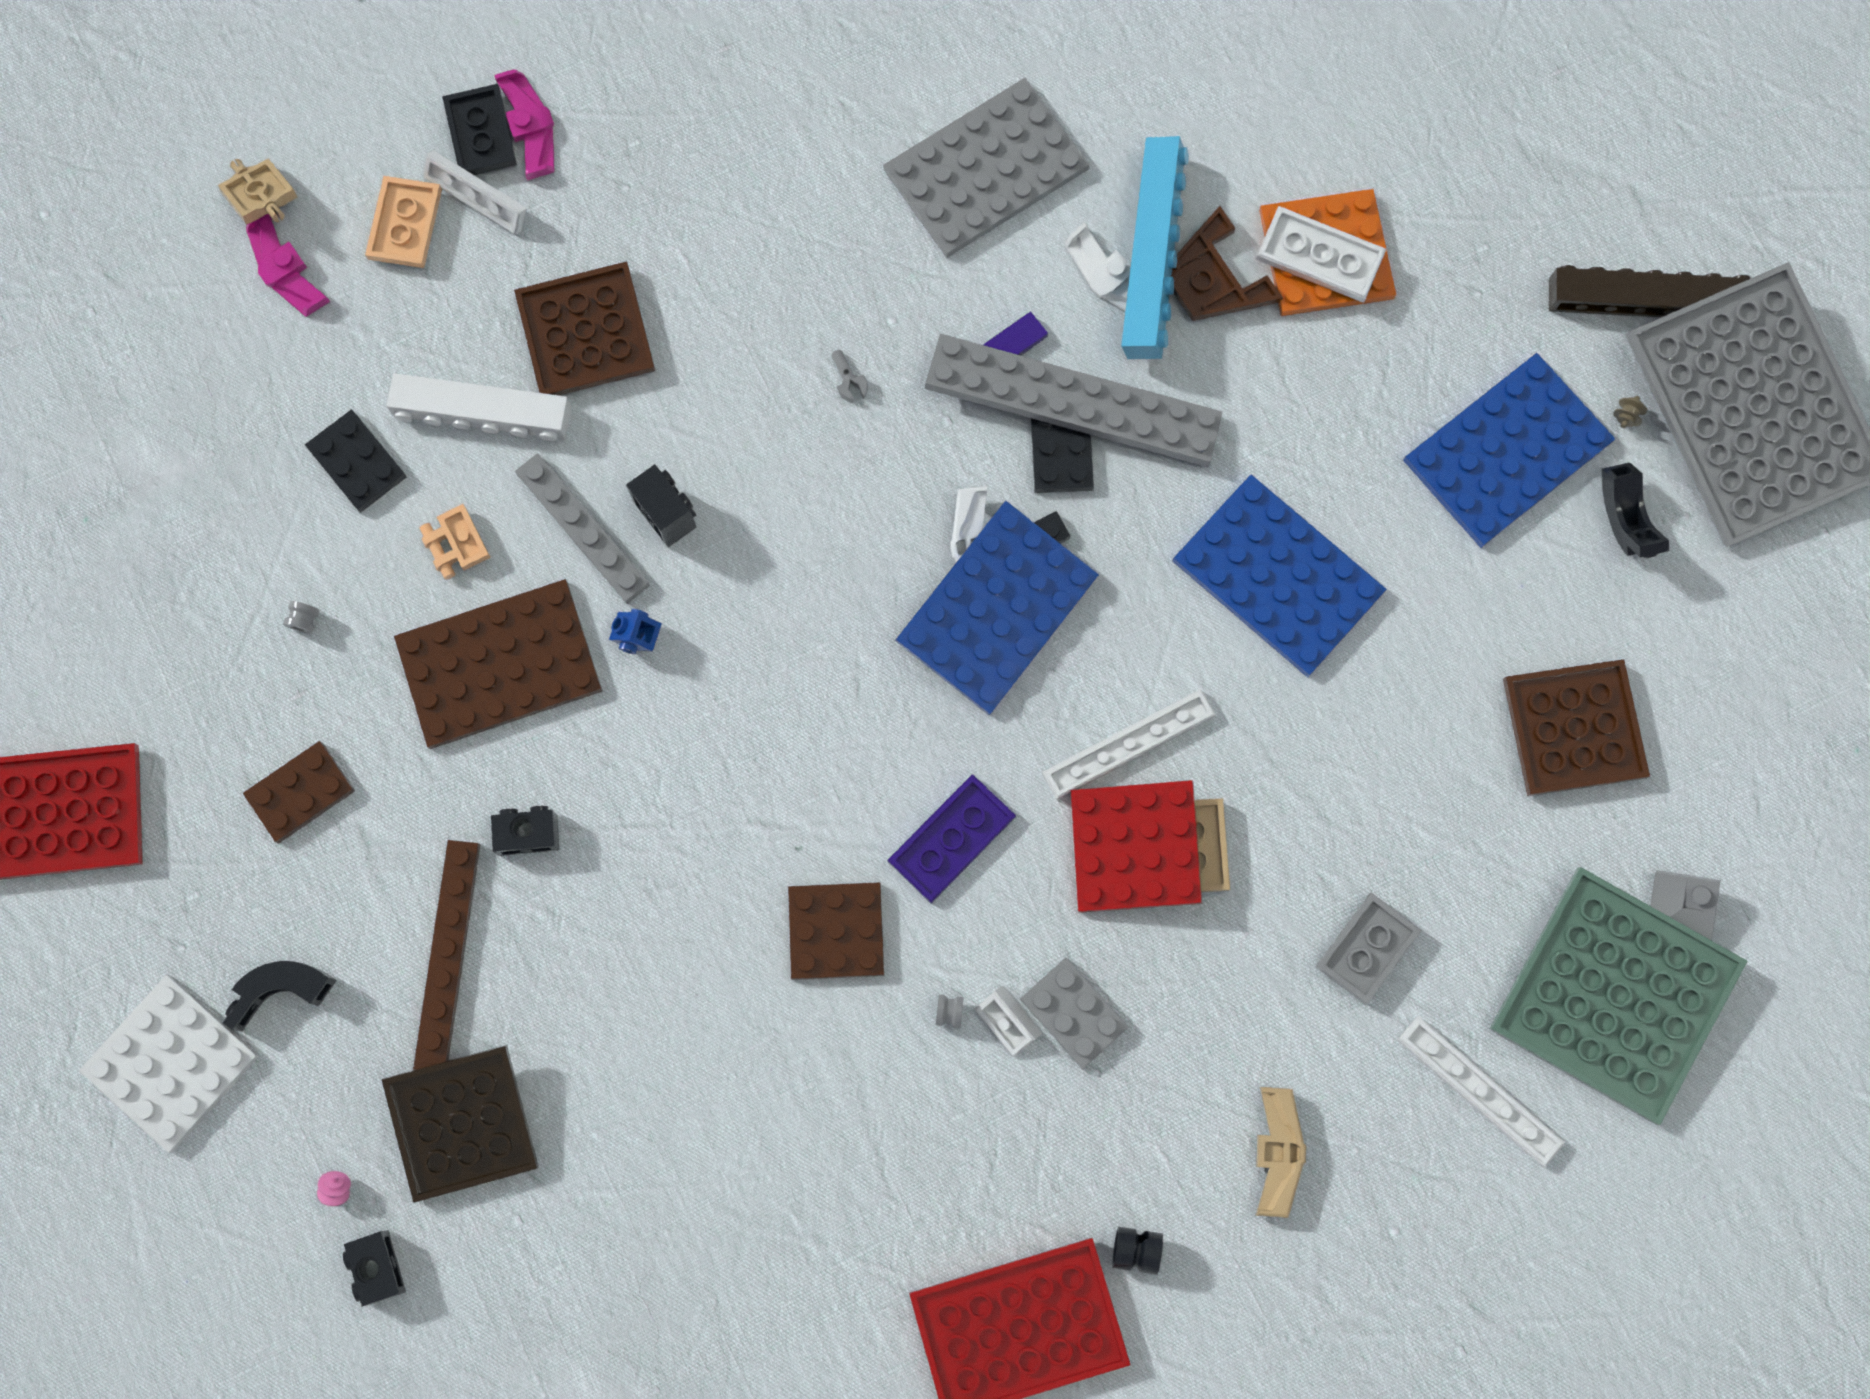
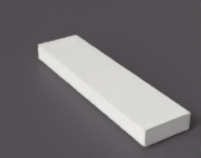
M432 150L427 153L423 174L425 179L432 183L440 184L443 190L513 234L517 235L522 231L526 207L436 151Z

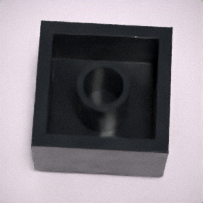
M654 464L627 483L626 487L636 507L669 548L697 528L693 519L697 515L692 509L693 505L683 492L679 494L675 486L676 483L668 471L665 469L661 472L656 464Z

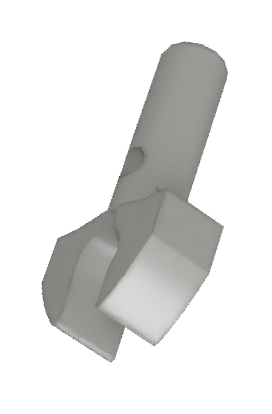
M841 350L834 351L832 358L843 379L842 384L837 386L841 398L854 403V398L849 391L850 384H853V386L860 389L864 399L868 388L865 376L858 377L853 375Z

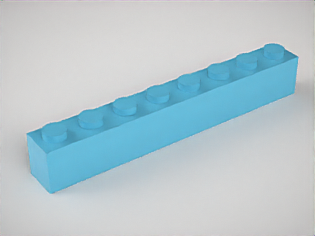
M1180 136L1148 137L1145 141L1121 344L1127 359H1162L1163 348L1168 346V332L1165 330L1166 321L1171 319V305L1168 301L1169 295L1174 293V279L1171 275L1172 268L1177 266V253L1174 250L1175 242L1180 240V227L1177 221L1178 216H1182L1183 202L1180 198L1181 191H1184L1186 187L1185 173H1183L1184 165L1188 164L1189 160L1188 148L1183 146Z

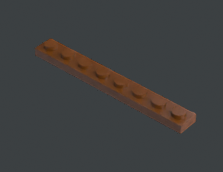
M448 840L413 1070L449 1061L480 852L479 843Z

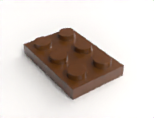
M318 741L243 792V795L273 840L279 844L348 797L355 790L325 745Z

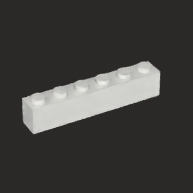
M393 373L386 405L395 419L404 422H411L412 419H417L433 426H440L441 423L452 424L453 427L462 430L476 427L491 434L505 431L510 432L511 435L526 438L528 435H534L550 442H554L557 439L566 440L572 408L566 396Z

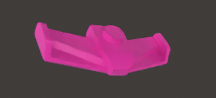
M512 69L496 74L494 77L497 84L514 108V110L505 112L514 141L525 140V174L527 181L554 173V122L550 110L543 105L522 72Z
M266 214L246 225V232L258 264V274L267 287H271L307 317L328 304L330 300L299 274L307 268L290 242L281 246L272 221L273 219L269 214Z

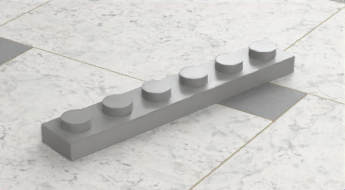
M538 453L515 470L518 477L626 604L650 586L649 582Z

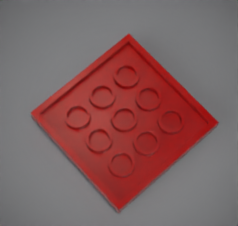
M1193 780L1071 790L1078 912L1202 904Z

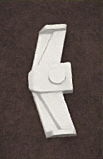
M1084 222L1070 234L1064 245L1088 282L1089 288L1099 298H1103L1125 311L1131 264L1116 250L1107 258Z
M987 486L958 489L953 538L950 542L952 559L956 562L983 529Z

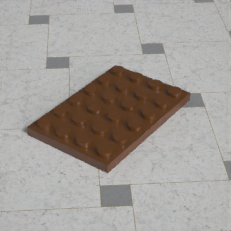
M566 579L394 636L424 738L429 749L603 692Z

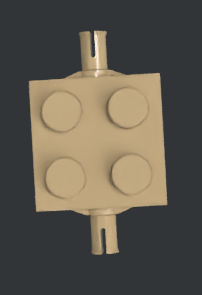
M269 158L249 167H245L240 159H235L236 163L232 161L230 167L235 171V174L230 179L219 184L218 187L247 225L258 220L266 214H269L274 222H280L278 217L282 221L285 215L279 207L298 197L293 187Z

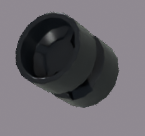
M1118 1226L1114 1242L1112 1268L1131 1271L1135 1266L1139 1272L1158 1275L1163 1249V1233L1144 1231L1139 1235L1136 1229Z

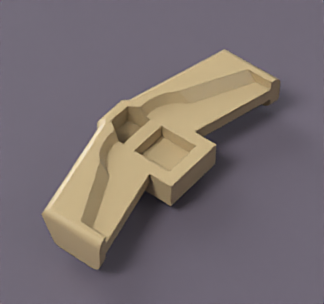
M1260 1087L1270 1136L1257 1135L1256 1167L1269 1169L1255 1216L1289 1218L1301 1171L1306 1163V1145L1303 1141L1293 1089Z

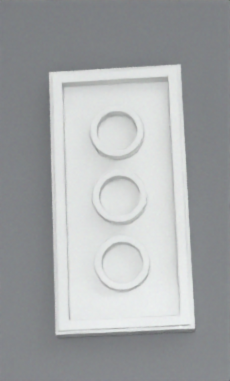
M1278 206L1256 260L1364 303L1386 249Z

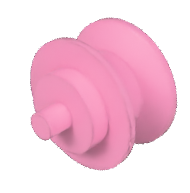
M339 1171L323 1174L318 1181V1200L327 1206L344 1204L350 1195L351 1182L349 1177Z

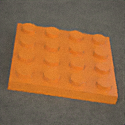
M1374 189L1261 205L1259 209L1264 237L1278 206L1386 249ZM1387 249L1364 303L1271 266L1274 286L1283 297L1278 303L1281 316L1393 300L1396 297Z

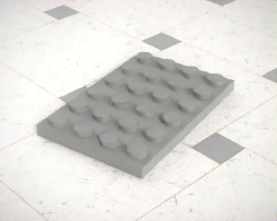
M1023 78L885 163L883 168L943 254L948 258L1089 170V163L1027 79Z

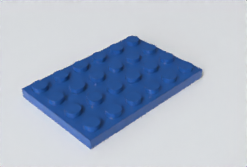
M1535 353L1405 456L1403 461L1477 545L1482 548L1613 443L1615 438L1538 353Z
M1252 474L1249 475L1172 560V562L1307 678L1387 590Z
M1005 500L895 641L982 711L990 715L1099 574Z

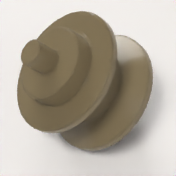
M1640 397L1621 398L1619 405L1622 409H1616L1613 412L1614 417L1621 424L1620 427L1625 429L1626 427L1640 426L1642 419L1639 415H1645L1648 411L1646 406L1640 401Z

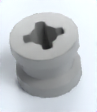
M291 601L288 607L290 614L289 617L285 618L283 625L295 631L312 634L314 630L312 623L314 618L318 617L320 610L305 603Z
M939 994L936 1026H943L946 1023L952 1024L954 1028L961 1027L964 997L948 999L945 995Z

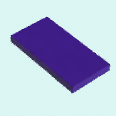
M972 774L887 862L932 904L1016 818V815Z

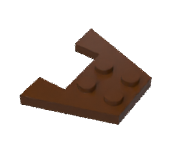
M1221 206L1215 210L1177 253V266L1172 268L1171 277L1174 279V295L1192 321L1276 304L1283 299L1267 275L1243 289L1213 246L1235 232L1234 225Z

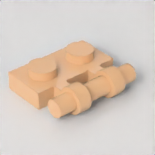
M464 504L437 516L441 525L440 528L433 530L430 523L423 524L419 528L423 535L422 542L425 548L430 549L435 559L433 564L437 571H441L445 580L455 576L452 565L459 561L461 568L465 571L491 558ZM444 539H448L453 549L447 553L444 552L440 544Z

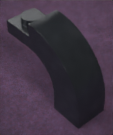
M1630 462L1602 468V490L1606 512L1614 536L1627 556L1637 554L1640 558H1651L1659 553L1668 552L1669 540L1654 527L1645 508L1643 473Z
M277 961L264 964L248 972L233 986L231 990L241 997L239 1000L233 1001L227 1008L225 1013L227 1017L223 1024L232 1030L242 1032L261 1004L267 998L279 992H293L309 1004L319 1006L337 980L320 969L299 962Z

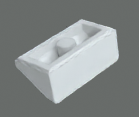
M1004 986L995 990L974 1009L1013 1057L1018 1055L1042 1034V1031Z

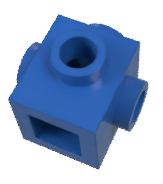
M631 609V612H618L611 626L612 631L609 640L619 644L618 649L629 654H636L637 651L653 652L662 623L648 617V613L638 609Z

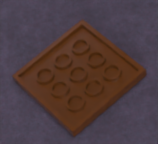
M627 261L514 290L539 393L560 396L656 371Z
M1624 659L1513 675L1503 679L1527 796L1641 780L1650 777Z

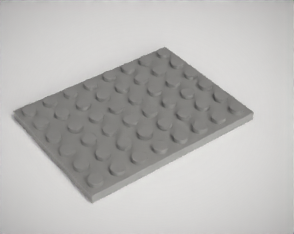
M1789 262L1625 334L1726 548L1870 485V428Z

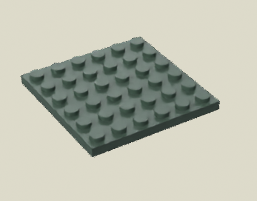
M1578 867L1489 1029L1652 1123L1661 1125L1748 961L1584 868Z

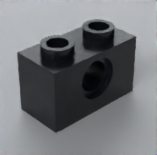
M548 806L530 807V812L518 813V809H502L499 811L500 814L491 815L492 849L496 855L505 856L559 850L558 816L552 809L549 810ZM524 823H531V833L526 837H519V827Z
M389 1230L380 1231L344 1244L346 1251L343 1252V1261L347 1270L352 1271L354 1283L351 1285L352 1293L357 1302L360 1301L361 1307L406 1292ZM371 1260L375 1261L379 1268L375 1278L369 1277L366 1273V1266Z

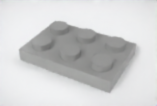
M1371 892L1315 967L1366 1005L1422 930Z
M1067 958L1063 959L1020 998L1021 1002L1082 1070L1129 1028Z

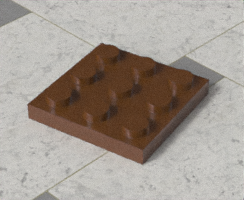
M880 882L788 886L792 980L884 976Z

